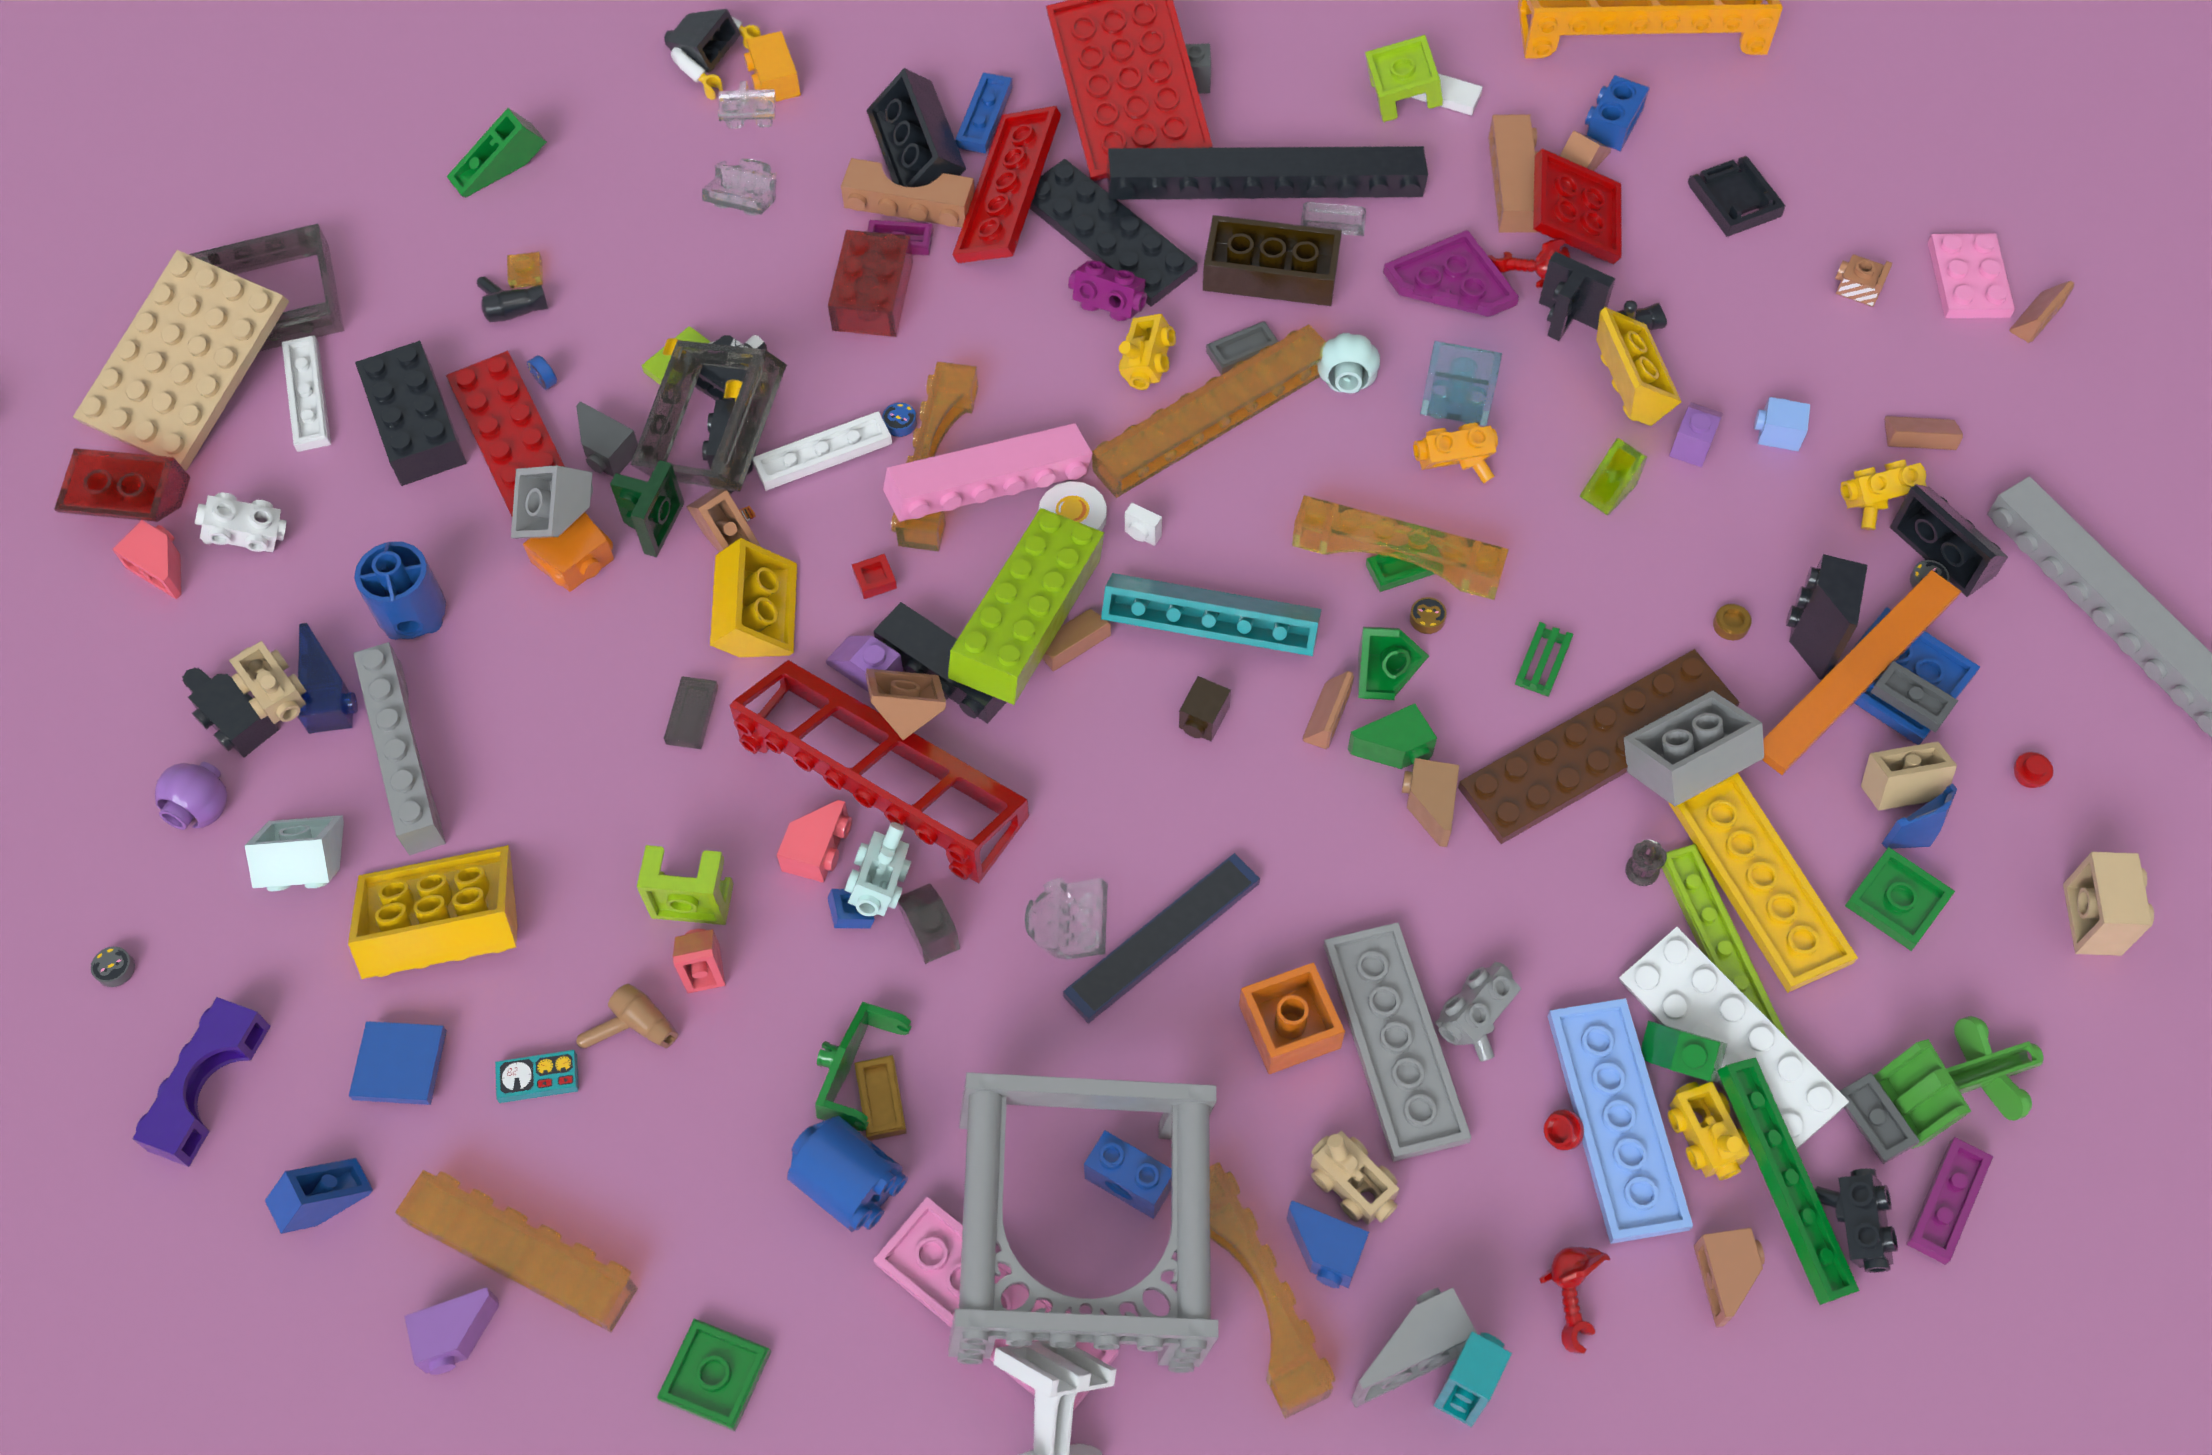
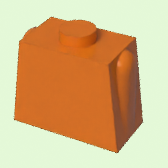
M586 512L558 537L530 538L523 543L530 562L547 574L557 585L563 586L569 592L587 579L595 577L603 567L614 560L611 552L614 547L613 542L590 519Z

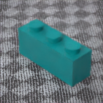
M1472 1331L1454 1362L1434 1407L1472 1427L1490 1401L1512 1353L1504 1349V1343L1495 1336L1485 1332H1481L1478 1335Z

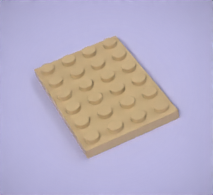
M176 250L73 415V418L82 424L187 471L289 301L279 293Z

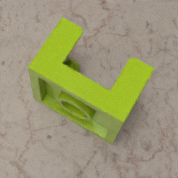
M1426 35L1365 52L1369 79L1372 87H1375L1379 111L1383 122L1398 117L1395 101L1426 93L1429 109L1443 105L1440 78Z
M645 846L637 889L652 919L726 925L734 883L731 877H725L724 880H721L724 866L722 852L703 851L697 878L665 875L661 871L665 852L662 846Z

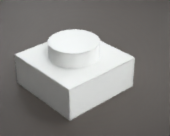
M1131 503L1125 511V532L1137 541H1145L1155 546L1162 536V516Z

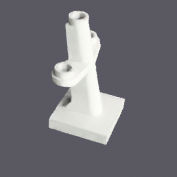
M1035 1341L1029 1346L1010 1345L996 1348L993 1365L1035 1389L1034 1449L1019 1455H1102L1098 1448L1090 1445H1070L1074 1400L1078 1392L1114 1386L1117 1369L1076 1346L1072 1348H1055L1050 1346V1341Z

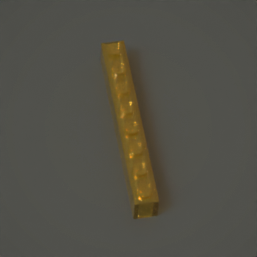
M1310 324L1298 331H1291L1276 344L1264 347L1257 355L1247 361L1237 363L1230 371L1219 377L1211 378L1201 388L1192 393L1184 394L1172 405L1165 409H1158L1143 422L1131 425L1114 439L1099 444L1092 451V471L1114 497L1118 498L1319 378L1318 363L1323 357L1322 352L1326 341Z

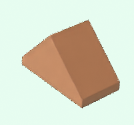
M1573 130L1560 156L1594 171L1610 154L1611 148L1583 133Z

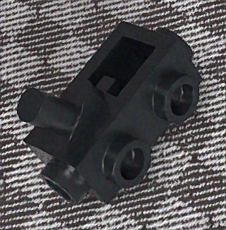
M1870 1168L1856 1169L1850 1172L1851 1176L1838 1178L1840 1192L1817 1186L1815 1191L1820 1203L1836 1208L1835 1212L1838 1222H1845L1850 1260L1869 1273L1891 1270L1890 1265L1894 1264L1892 1252L1898 1251V1242L1894 1227L1888 1226L1886 1210H1891L1892 1208L1889 1189L1887 1185H1882L1877 1179L1876 1170Z

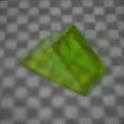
M1617 438L1580 494V497L1606 515H1610L1638 485L1647 456L1625 441Z

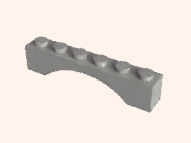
M389 642L354 652V659L396 836L409 855L444 845L446 842L439 814L426 779L413 732L408 703V689L402 664Z

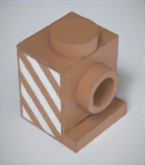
M1853 254L1850 262L1842 261L1835 279L1841 282L1836 294L1874 307L1893 263L1886 261L1885 265Z

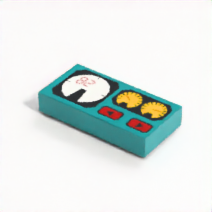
M575 1050L495 1062L496 1099L499 1103L579 1091L578 1063Z

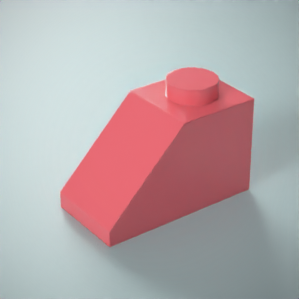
M141 520L112 550L126 569L176 600L181 596V556L172 543L175 540L174 536L161 525L153 527Z
M693 929L686 932L685 935L675 937L673 963L687 994L726 986L720 945L713 929Z

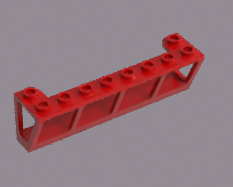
M790 660L777 667L729 705L734 719L733 723L740 737L739 742L745 749L754 754L758 751L766 753L769 749L777 754L784 752L792 757L793 761L807 772L814 770L822 775L824 780L837 790L844 788L852 793L854 798L867 808L874 806L884 812L885 817L890 822L899 823L900 825L904 824L911 828L923 842L929 845L936 843L946 850V856L950 862L949 869L961 879L967 880L970 878L979 884L1029 817L1028 799L915 733L902 740L879 712ZM780 681V688L758 714L745 707ZM788 690L820 709L792 732H787L765 719ZM833 716L880 745L854 767L847 768L801 739L828 717ZM892 751L941 781L915 804L911 805L861 775L888 752ZM951 786L999 814L971 840L966 839L923 813ZM1011 821V825L981 864V848Z

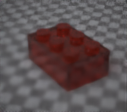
M846 230L828 302L832 331L897 337L913 265L910 236Z

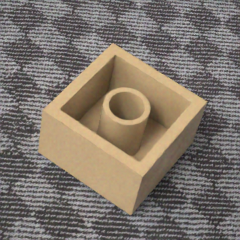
M2091 852L2063 883L2075 954L2122 956L2153 925L2154 909L2148 903L2146 893L2147 873L2144 868H2141L2139 853Z

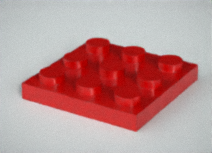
M1542 148L1535 155L1533 230L1553 239H1563L1565 244L1615 264L1622 258L1621 183Z

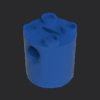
M402 541L386 542L373 547L362 556L356 566L354 576L357 588L377 624L390 639H414L427 633H434L441 628L442 618L445 615L446 600L426 558L419 549Z
M836 1116L809 1126L796 1139L792 1147V1163L788 1171L787 1180L848 1230L853 1232L859 1230L862 1226L868 1230L872 1229L883 1216L884 1210L880 1207L890 1195L894 1197L902 1190L908 1177L902 1173L903 1167L887 1156L844 1119Z

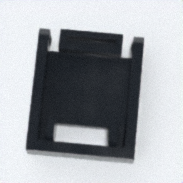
M1747 156L1739 158L1737 163L1731 160L1700 172V175H1691L1688 180L1690 189L1727 237L1782 217L1786 207ZM1755 209H1759L1758 211L1752 212L1741 217V215L1744 213L1753 211Z

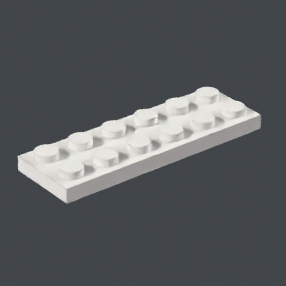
M1678 927L1672 930L1619 977V981L1660 1024L1728 1043L1721 1068L1756 1057L1796 1149L1848 1105L1849 1101ZM1718 1077L1717 1083L1725 1090L1720 1077Z

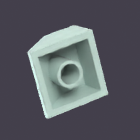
M343 815L268 821L245 845L252 888L267 887L268 891H280L289 888L291 885L304 884L306 888H319L327 885L340 870L344 827Z

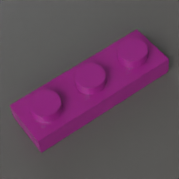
M1956 1137L1949 1142L1906 1245L1944 1265L1951 1261L1994 1156Z

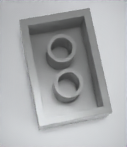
M1714 691L1697 698L1624 737L1626 764L1628 765L1627 772L1673 806L1685 802L1764 759L1762 722Z

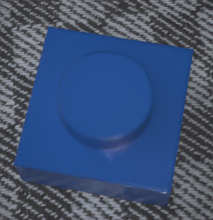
M831 889L827 899L834 928L871 929L875 920L874 916H864L857 911L856 906L849 904L850 892L844 891V889Z

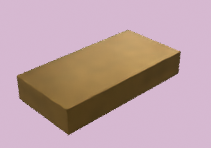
M893 1055L855 1062L862 1113L868 1117L867 1122H869L865 1130L867 1139L872 1141L906 1134L907 1130Z

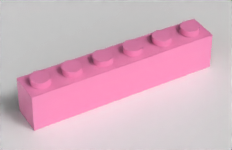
M1076 423L888 467L883 491L899 522L912 518L919 519L928 514L944 510L951 511L960 506L983 503L989 499L1005 495H1015L1021 491L1037 487L1044 488L1061 481L1079 479L1087 475L1093 453Z

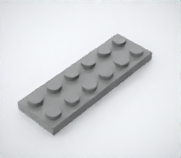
M1399 923L1325 939L1324 949L1392 1161L1395 1162L1470 1143L1471 1135Z

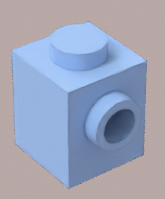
M1769 397L1764 410L1758 409L1754 422V429L1759 430L1758 444L1799 451L1808 431L1810 404Z

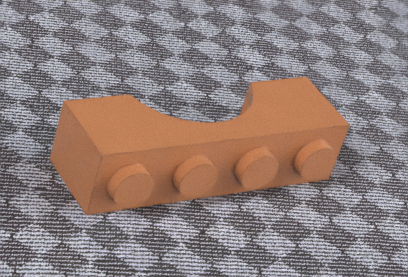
M851 158L841 184L844 208L960 228L963 226L975 192L974 178L942 173L939 178L925 186H900L886 177L882 163Z

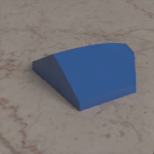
M1953 783L1950 784L1942 794L1910 816L1897 820L1881 844L1886 849L1888 847L1891 849L1930 847L1942 829L1957 792V787Z

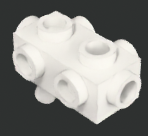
M218 493L215 496L208 495L206 505L198 503L195 524L202 525L200 539L205 544H230L246 547L255 552L267 551L273 553L276 540L283 541L287 520H281V509L273 508V505L268 501L255 500L251 504L237 501V498L232 494Z

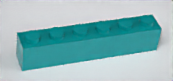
M1112 573L1105 586L1101 620L1313 656L1322 609Z

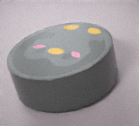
M1924 560L1914 567L1910 575V583L1914 588L1931 570L1949 582V573L1939 562Z
M108 947L101 950L91 963L93 977L106 987H117L124 984L131 978L135 969L134 959L120 947Z

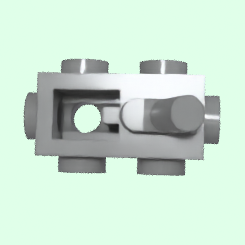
M1494 962L1489 968L1480 967L1474 970L1467 977L1462 991L1445 1003L1440 1017L1435 1022L1439 1027V1033L1449 1043L1454 1045L1473 1044L1480 1061H1486L1495 1056L1487 1034L1494 1030V1021L1521 990L1520 986L1512 978L1511 971L1504 964Z

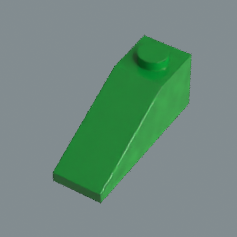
M507 108L446 177L460 195L466 198L525 166L547 141L531 122Z

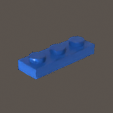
M982 73L955 139L958 148L987 153L1013 88L1012 78Z

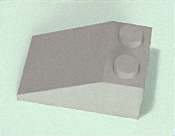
M1434 1288L1416 1299L1418 1304L1413 1307L1359 1380L1351 1399L1355 1408L1457 1359L1471 1332L1473 1331L1476 1334L1477 1332L1453 1288L1442 1293L1439 1288Z

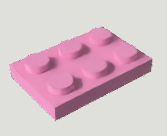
M1996 233L1931 234L1928 240V247L1945 318H2011L2015 307Z

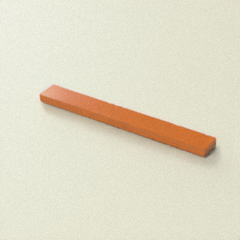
M1931 570L1763 739L1764 759L1762 760L1783 776L1887 670L1890 664L1896 661L1958 598L1961 590Z

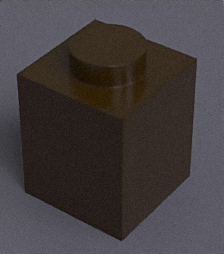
M1198 676L1179 710V728L1183 729L1186 734L1193 738H1204L1212 742L1230 708L1231 689Z

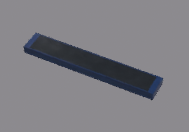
M1234 853L1065 989L1063 997L1089 1024L1260 884V878Z

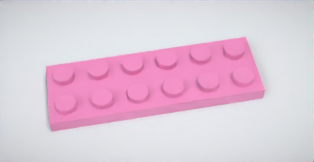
M926 1197L873 1261L877 1267L952 1327L955 1309H959L963 1225ZM998 1264L1001 1274L1000 1276L995 1275V1284L1004 1276L1011 1274V1269L1007 1265ZM1015 1284L1007 1288L1001 1296L1003 1307L1008 1310L1021 1307L1029 1297L1027 1287L1023 1284ZM1037 1300L1031 1312H1035L1040 1308H1046L1045 1312H1050L1052 1305L1047 1300ZM1006 1339L995 1340L991 1358H989L993 1363L996 1348L1010 1346L1006 1344ZM1076 1342V1347L1108 1365H1111L1118 1356L1117 1349L1100 1350L1094 1348L1093 1343ZM1008 1374L1016 1382L1023 1386L1027 1391H1029L1033 1396H1035L1034 1388L1025 1384L1024 1382L1020 1381L1014 1376ZM1089 1391L1077 1393L1073 1412Z

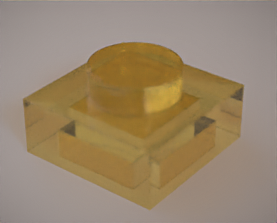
M540 252L507 255V276L511 289L543 285V264Z

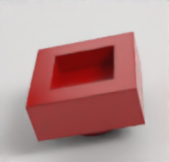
M885 554L852 564L854 576L864 599L897 589L895 577Z

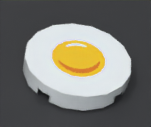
M1068 481L1057 484L1049 489L1040 500L1039 509H1046L1100 531L1106 525L1107 505L1104 497L1095 487L1086 483Z

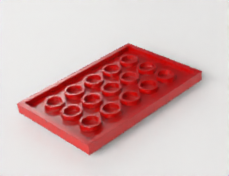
M1067 0L1046 6L1091 180L1098 181L1107 178L1108 148H1213L1173 0Z

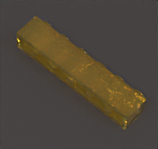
M425 1170L421 1172L395 1211L407 1225L612 1333L638 1289L629 1278L632 1273L630 1270L612 1260L606 1266L595 1260L597 1254L578 1242H575L573 1247L560 1241L562 1235L546 1225L541 1224L539 1229H536L526 1224L528 1218L509 1206L506 1207L504 1212L492 1206L494 1200L477 1189H473L470 1194L459 1189L458 1187L461 1183L442 1171H439L437 1176Z

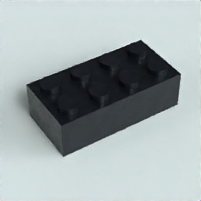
M421 341L355 362L388 460L401 486L467 464L435 374Z

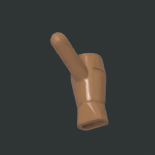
M630 983L619 987L612 994L608 1002V1007L616 1017L579 1034L576 1043L580 1048H588L631 1028L648 1040L667 1049L675 1042L679 1034L647 995Z

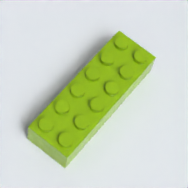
M1040 508L950 650L948 678L1015 705L1100 562L1105 532Z

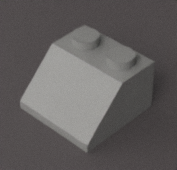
M558 465L516 469L511 538H549L561 535L590 507L593 493V472Z

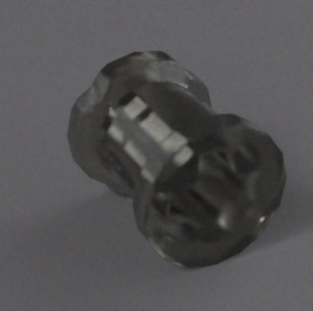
M1643 840L1641 843L1636 844L1632 851V857L1629 858L1625 866V873L1628 879L1638 886L1652 885L1657 881L1660 869L1663 868L1667 860L1666 851L1660 843L1653 840ZM1648 849L1651 850L1649 855L1645 854ZM1643 871L1646 872L1645 876L1641 877Z

